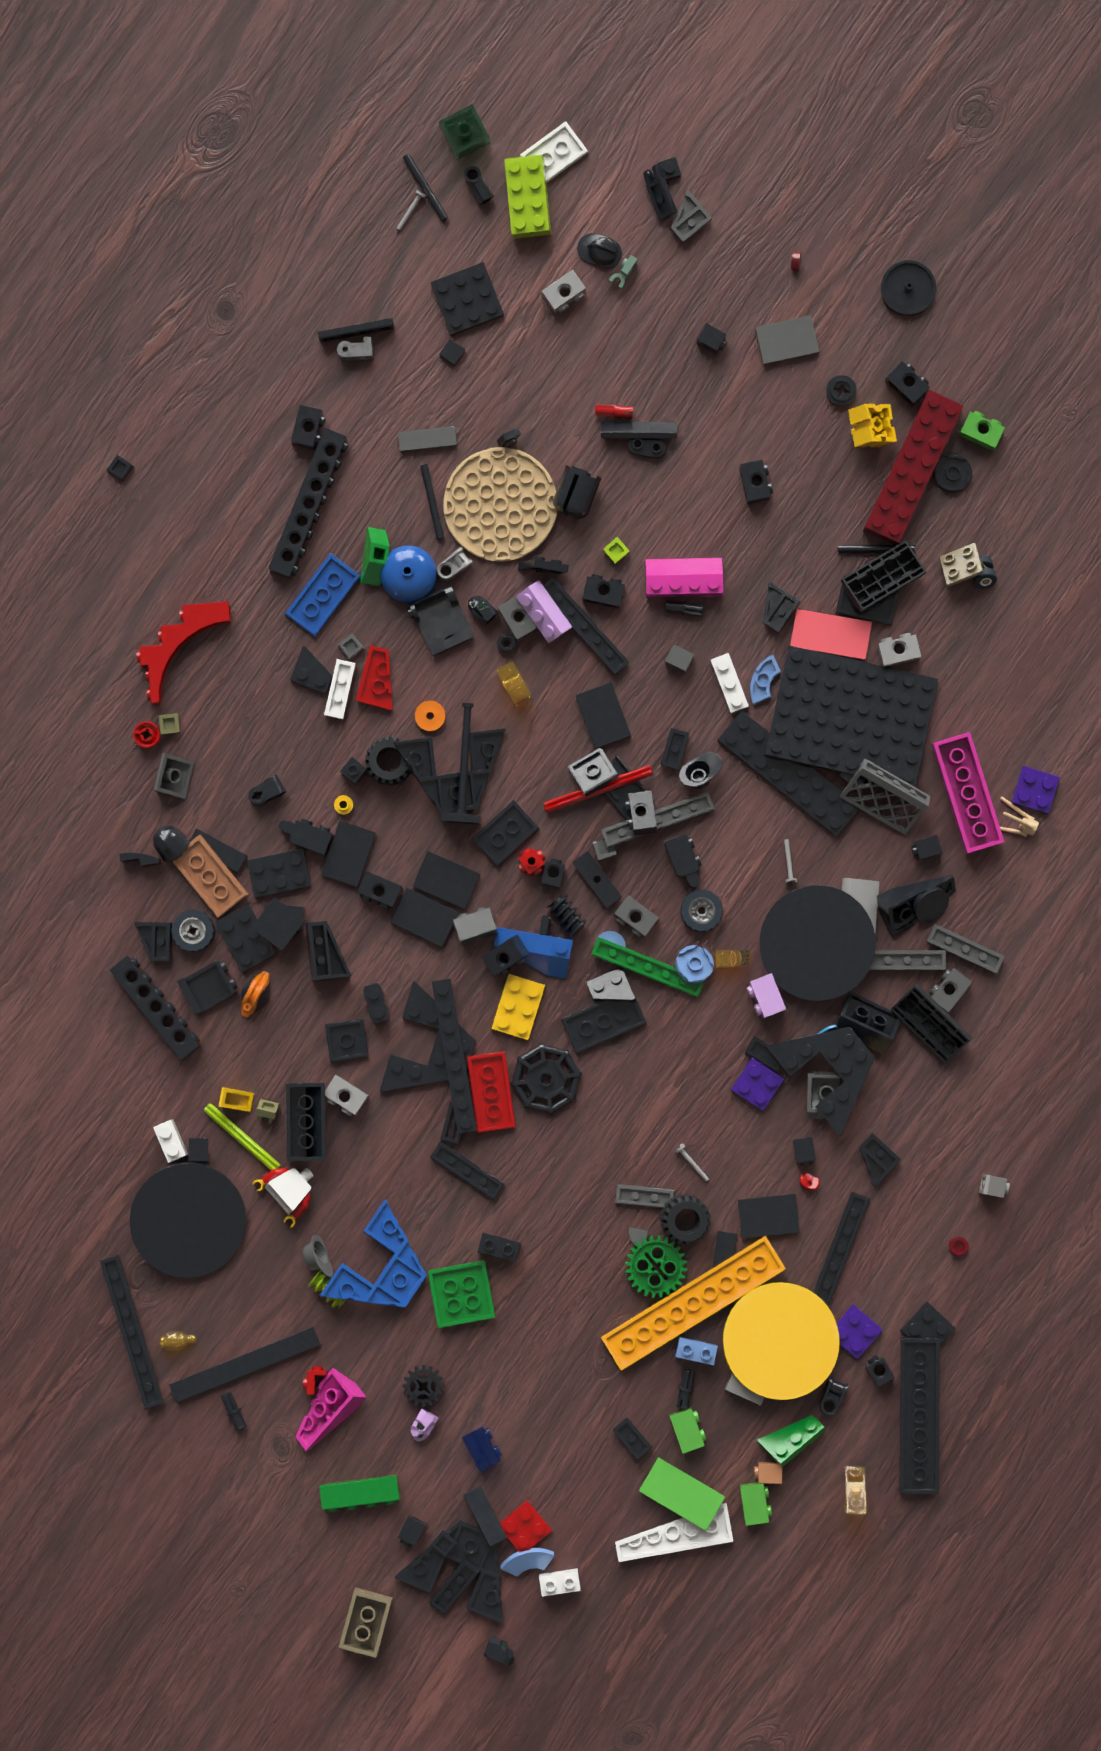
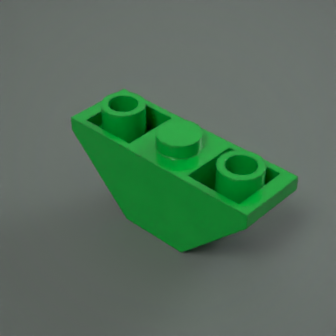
M371 527L366 529L360 584L380 586V573L389 555V542L386 530Z

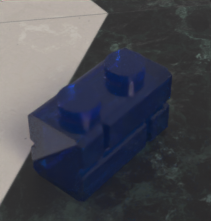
M483 1425L462 1436L480 1472L500 1462V1456H502L498 1445L494 1446L490 1440L493 1438L489 1428L485 1429Z

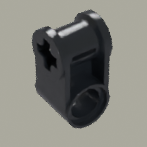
M274 775L249 791L248 797L253 805L262 806L282 796L287 791L278 775ZM254 794H262L260 796L261 800L258 801L257 799H253L255 797Z
M830 1377L819 1404L821 1412L826 1415L835 1414L846 1394L849 1384L840 1383L834 1380L833 1377ZM825 1402H833L834 1408L832 1411H825Z

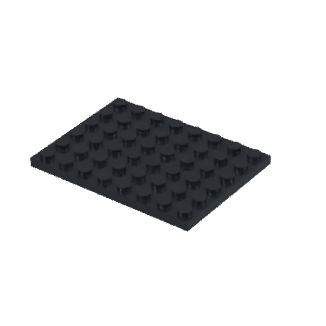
M789 645L764 756L855 775L863 760L867 759L916 787L938 678Z

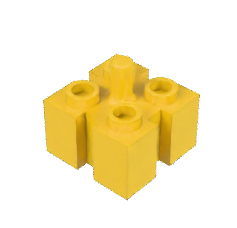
M863 404L848 410L850 423L854 426L851 429V434L853 435L855 447H883L897 442L895 428L891 427L890 420L893 419L890 404H879L876 406L875 404Z

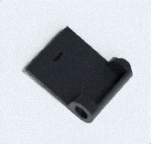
M451 585L409 603L410 607L407 608L411 619H416L433 656L474 638Z

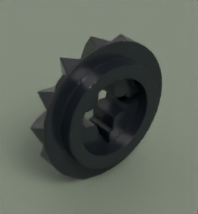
M838 375L829 381L826 392L832 403L838 406L847 405L854 400L857 387L850 377ZM842 383H844L843 387L847 393H843L841 398H839V392L834 389H839Z

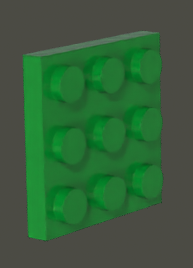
M485 1260L428 1270L438 1328L495 1318Z

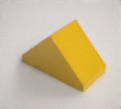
M222 1087L219 1107L250 1112L254 1093Z

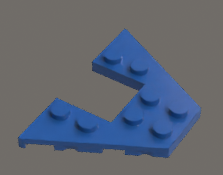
M387 1200L382 1202L363 1230V1233L393 1253V1256L375 1283H370L341 1263L319 1296L402 1308L407 1306L427 1275L387 1204Z

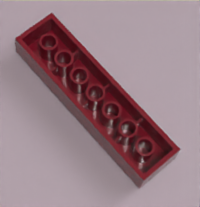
M928 391L863 531L893 545L899 544L964 405L934 391Z

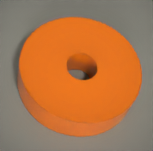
M425 701L415 711L416 723L424 731H436L445 722L444 708L438 702ZM433 713V719H427V714Z

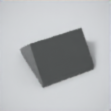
M163 753L154 791L186 799L194 762Z

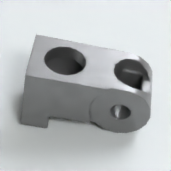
M364 337V342L362 343L342 341L337 346V352L343 360L374 359L373 340L371 337Z

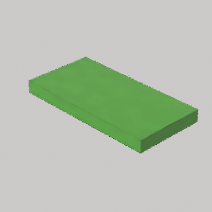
M659 1457L639 1492L707 1531L725 1499L724 1495Z

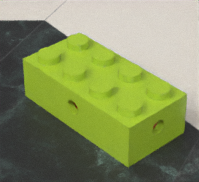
M534 155L504 159L511 234L513 238L551 235L543 156Z

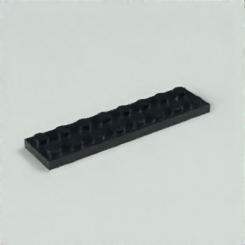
M741 710L717 741L836 837L859 808L840 798L842 791L811 766L764 756L769 732Z
M900 1338V1494H939V1338Z

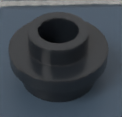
M504 634L498 639L497 646L501 652L511 653L516 648V640L512 635ZM509 641L511 645L504 647L503 643Z

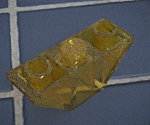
M845 1466L844 1507L846 1515L866 1516L865 1467Z

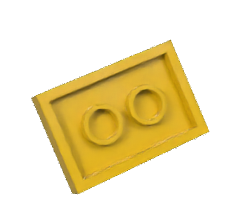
M508 974L491 1029L528 1040L545 985Z

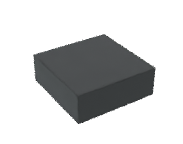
M353 633L337 644L349 660L365 649Z

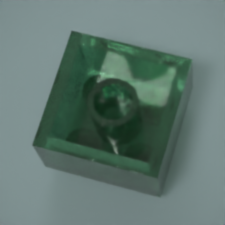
M473 104L439 121V127L456 160L490 144V137Z

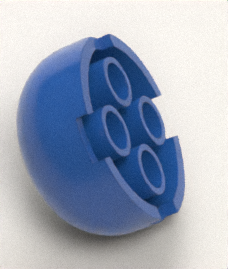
M411 545L401 546L389 553L386 564L381 570L380 580L385 592L392 599L400 603H411L433 592L437 583V568L434 560L425 550ZM404 570H411V573L405 574Z

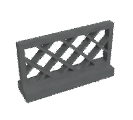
M864 759L856 774L841 793L840 798L906 835L921 813L925 812L928 808L931 796L869 760ZM862 775L867 778L869 783L859 784V776ZM874 787H883L885 793L876 794ZM871 788L872 795L863 796L861 789ZM851 790H857L859 797H851L847 793ZM897 795L901 798L902 802L892 803L890 796ZM887 797L889 804L879 805L877 798ZM874 799L875 806L868 807L865 805L864 800ZM914 805L919 809L917 812L909 813L907 806ZM904 807L905 814L895 815L894 808ZM890 809L892 816L882 815L881 810ZM907 818L908 824L906 827L898 824L897 819Z

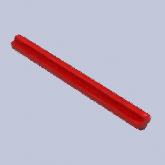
M650 765L619 775L618 779L587 797L582 789L544 802V809L547 813L650 777L653 775V771Z

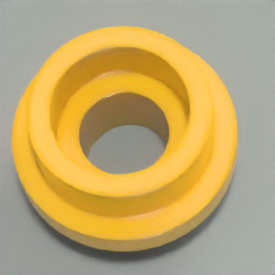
M339 796L334 802V808L339 814H348L353 809V801L348 796ZM342 801L347 802L346 808L340 807Z

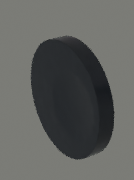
M904 260L895 263L886 271L881 282V296L884 303L891 311L902 316H914L922 313L931 305L936 294L934 275L928 267L918 261Z

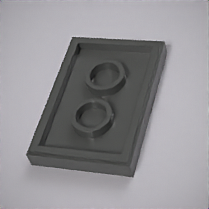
M811 315L755 327L763 365L819 353Z

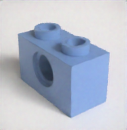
M679 1336L675 1357L714 1365L718 1346Z

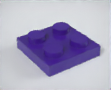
M1022 766L1011 803L1049 814L1060 777Z
M751 1058L731 1090L763 1111L784 1078L754 1058Z
M853 1304L836 1323L839 1332V1344L857 1359L883 1330Z

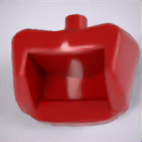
M804 1173L800 1177V1185L807 1191H814L818 1189L820 1180L808 1173Z

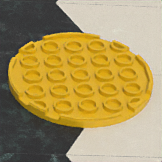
M770 1283L751 1290L732 1308L723 1331L724 1355L734 1376L751 1392L774 1400L795 1399L818 1388L832 1372L839 1352L838 1327L828 1306L812 1291L791 1283Z

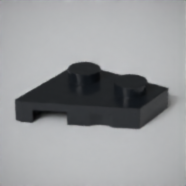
M873 1133L859 1146L874 1186H877L901 1160Z

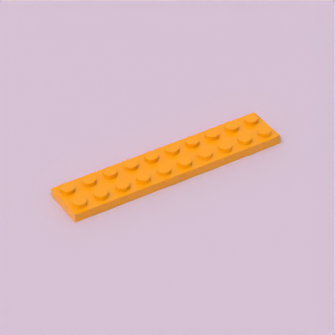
M764 1236L605 1334L601 1339L620 1370H623L781 1273L786 1268L767 1237Z

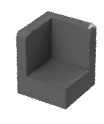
M673 645L665 660V664L686 673L694 654L677 645Z
M604 840L593 842L598 862L617 856L614 847L606 848Z

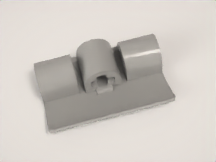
M843 878L842 891L851 895L863 906L871 919L875 932L879 881Z

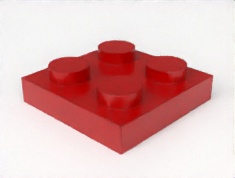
M528 1500L500 1522L506 1537L519 1553L528 1551L552 1531Z

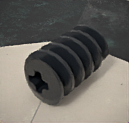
M564 895L546 908L553 907L550 913H557L555 919H562L559 925H567L564 931H572L569 935V938H571L585 927L584 924L587 920H579L582 914H575L577 907L570 908L573 902H565L568 896Z

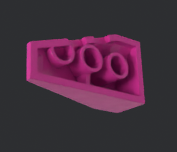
M332 1368L320 1382L317 1396L311 1401L312 1407L308 1415L304 1417L296 1434L297 1440L305 1451H309L349 1417L367 1398L355 1382L336 1369Z

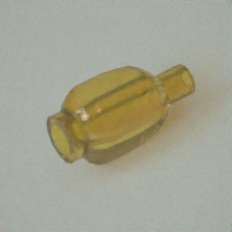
M183 1331L166 1332L164 1336L160 1337L161 1348H165L167 1351L181 1350L188 1343L196 1342L195 1335H187Z

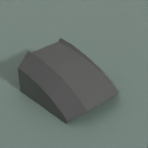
M807 1072V1114L812 1118L825 1119L815 1106L845 1082L837 1072Z

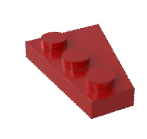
M372 645L369 646L355 701L393 711L389 650Z

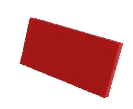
M505 1051L466 1056L477 1133L515 1128Z

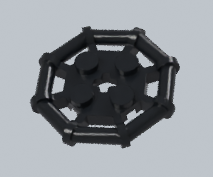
M539 1043L537 1047L516 1058L517 1063L510 1085L513 1086L525 1109L530 1108L553 1115L554 1112L572 1101L575 1102L582 1072L579 1071L574 1063L569 1050ZM541 1053V1060L533 1065L527 1062ZM545 1053L560 1056L557 1062L545 1059ZM563 1059L571 1071L570 1074H565L560 1065ZM525 1065L529 1068L527 1078L520 1081ZM543 1074L551 1075L550 1084L541 1082ZM572 1077L568 1093L564 1090L566 1078ZM521 1084L528 1085L532 1092L530 1098L526 1095ZM559 1093L566 1096L554 1104L551 1102V1098ZM536 1096L545 1098L548 1105L533 1102V1099Z

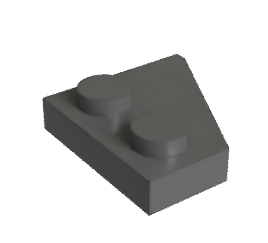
M689 190L686 192L685 198L671 226V230L682 243L712 220L709 213Z

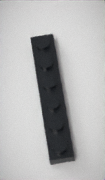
M554 577L543 585L572 628L612 673L616 675L629 661Z

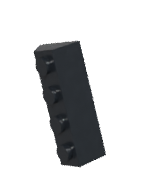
M286 1083L287 1161L326 1160L325 1083Z

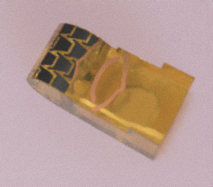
M715 950L716 968L751 966V950Z

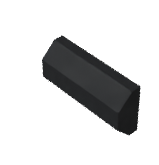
M905 540L843 577L841 582L852 604L859 611L863 612L925 575L927 571Z
M918 984L914 985L890 1009L945 1064L972 1039Z

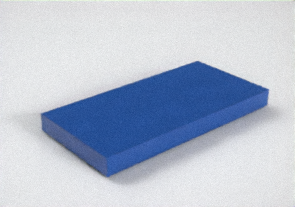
M330 553L285 612V615L316 637L360 579L361 575Z

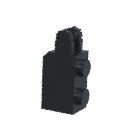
M303 818L301 821L296 820V823L287 820L279 823L280 830L291 835L290 840L294 845L326 856L333 838V834L330 833L331 829L321 825L319 828L312 826L313 822Z
M684 834L664 842L676 876L685 877L689 886L696 889L700 883L697 872L702 864L699 856H694L692 848H695L692 838H688Z

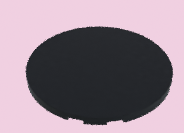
M811 885L787 893L770 909L761 928L760 952L768 974L772 973L776 984L783 990L806 1000H830L848 993L866 976L875 954V932L868 913L851 895L830 886Z
M182 1162L158 1170L141 1185L130 1210V1231L138 1252L152 1267L174 1277H200L221 1268L236 1253L245 1233L246 1212L238 1189L222 1172L201 1163Z

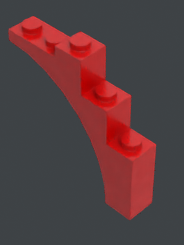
M228 601L182 605L183 610H180V621H184V624L161 626V631H158L159 642H162V645L139 646L140 651L137 652V662L141 663L143 668L149 667V670H146V681H150V689H147V698L151 700L153 705L161 704V689L164 676L178 650L189 639L200 632L216 625L231 623V610Z

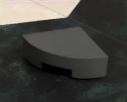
M629 1227V1236L632 1243L636 1247V1242L642 1245L643 1237L647 1239L648 1231Z

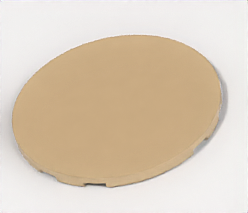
M495 447L476 452L466 458L449 478L443 501L446 523L455 540L471 554L496 562L516 560L532 553L549 536L557 516V510L553 506L556 489L552 478L544 466L525 452L506 447Z

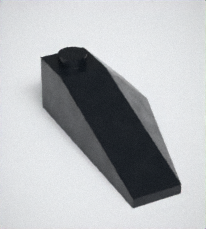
M948 875L904 885L877 895L878 910L890 935L893 937L914 925L912 922L917 917L913 913V903L920 893L926 892L925 889L936 886L942 888L948 894V897L956 891L954 876Z

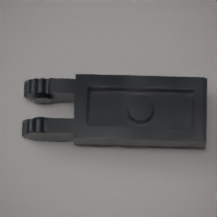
M657 164L652 166V172L648 169L645 170L643 175L647 184V190L659 220L664 221L678 213L665 178H663L664 173L660 165Z

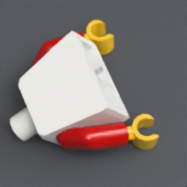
M288 1168L273 1169L264 1175L262 1180H255L253 1185L257 1182L261 1184V1188L256 1191H262L266 1188L287 1212L288 1216L284 1219V1223L287 1219L293 1220L291 1228L295 1225L296 1218H300L308 1208L311 1186L307 1182L313 1177V1174L308 1168H305L300 1173L295 1168L290 1170Z

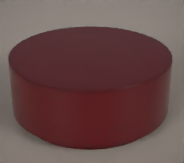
M793 252L791 270L799 271L801 252Z
M954 1237L949 1242V1250L953 1255L963 1256L969 1249L968 1242L963 1237Z

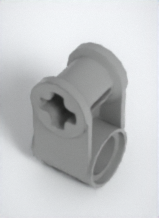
M460 547L438 566L437 576L442 581H449L467 569L473 561L467 558L463 553V548ZM447 567L451 570V574L444 576L440 572L441 569Z

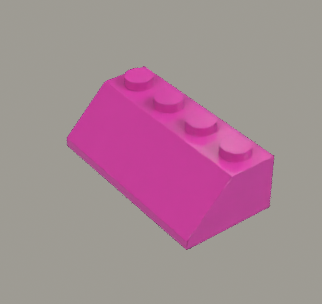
M722 558L645 559L646 598L723 596Z

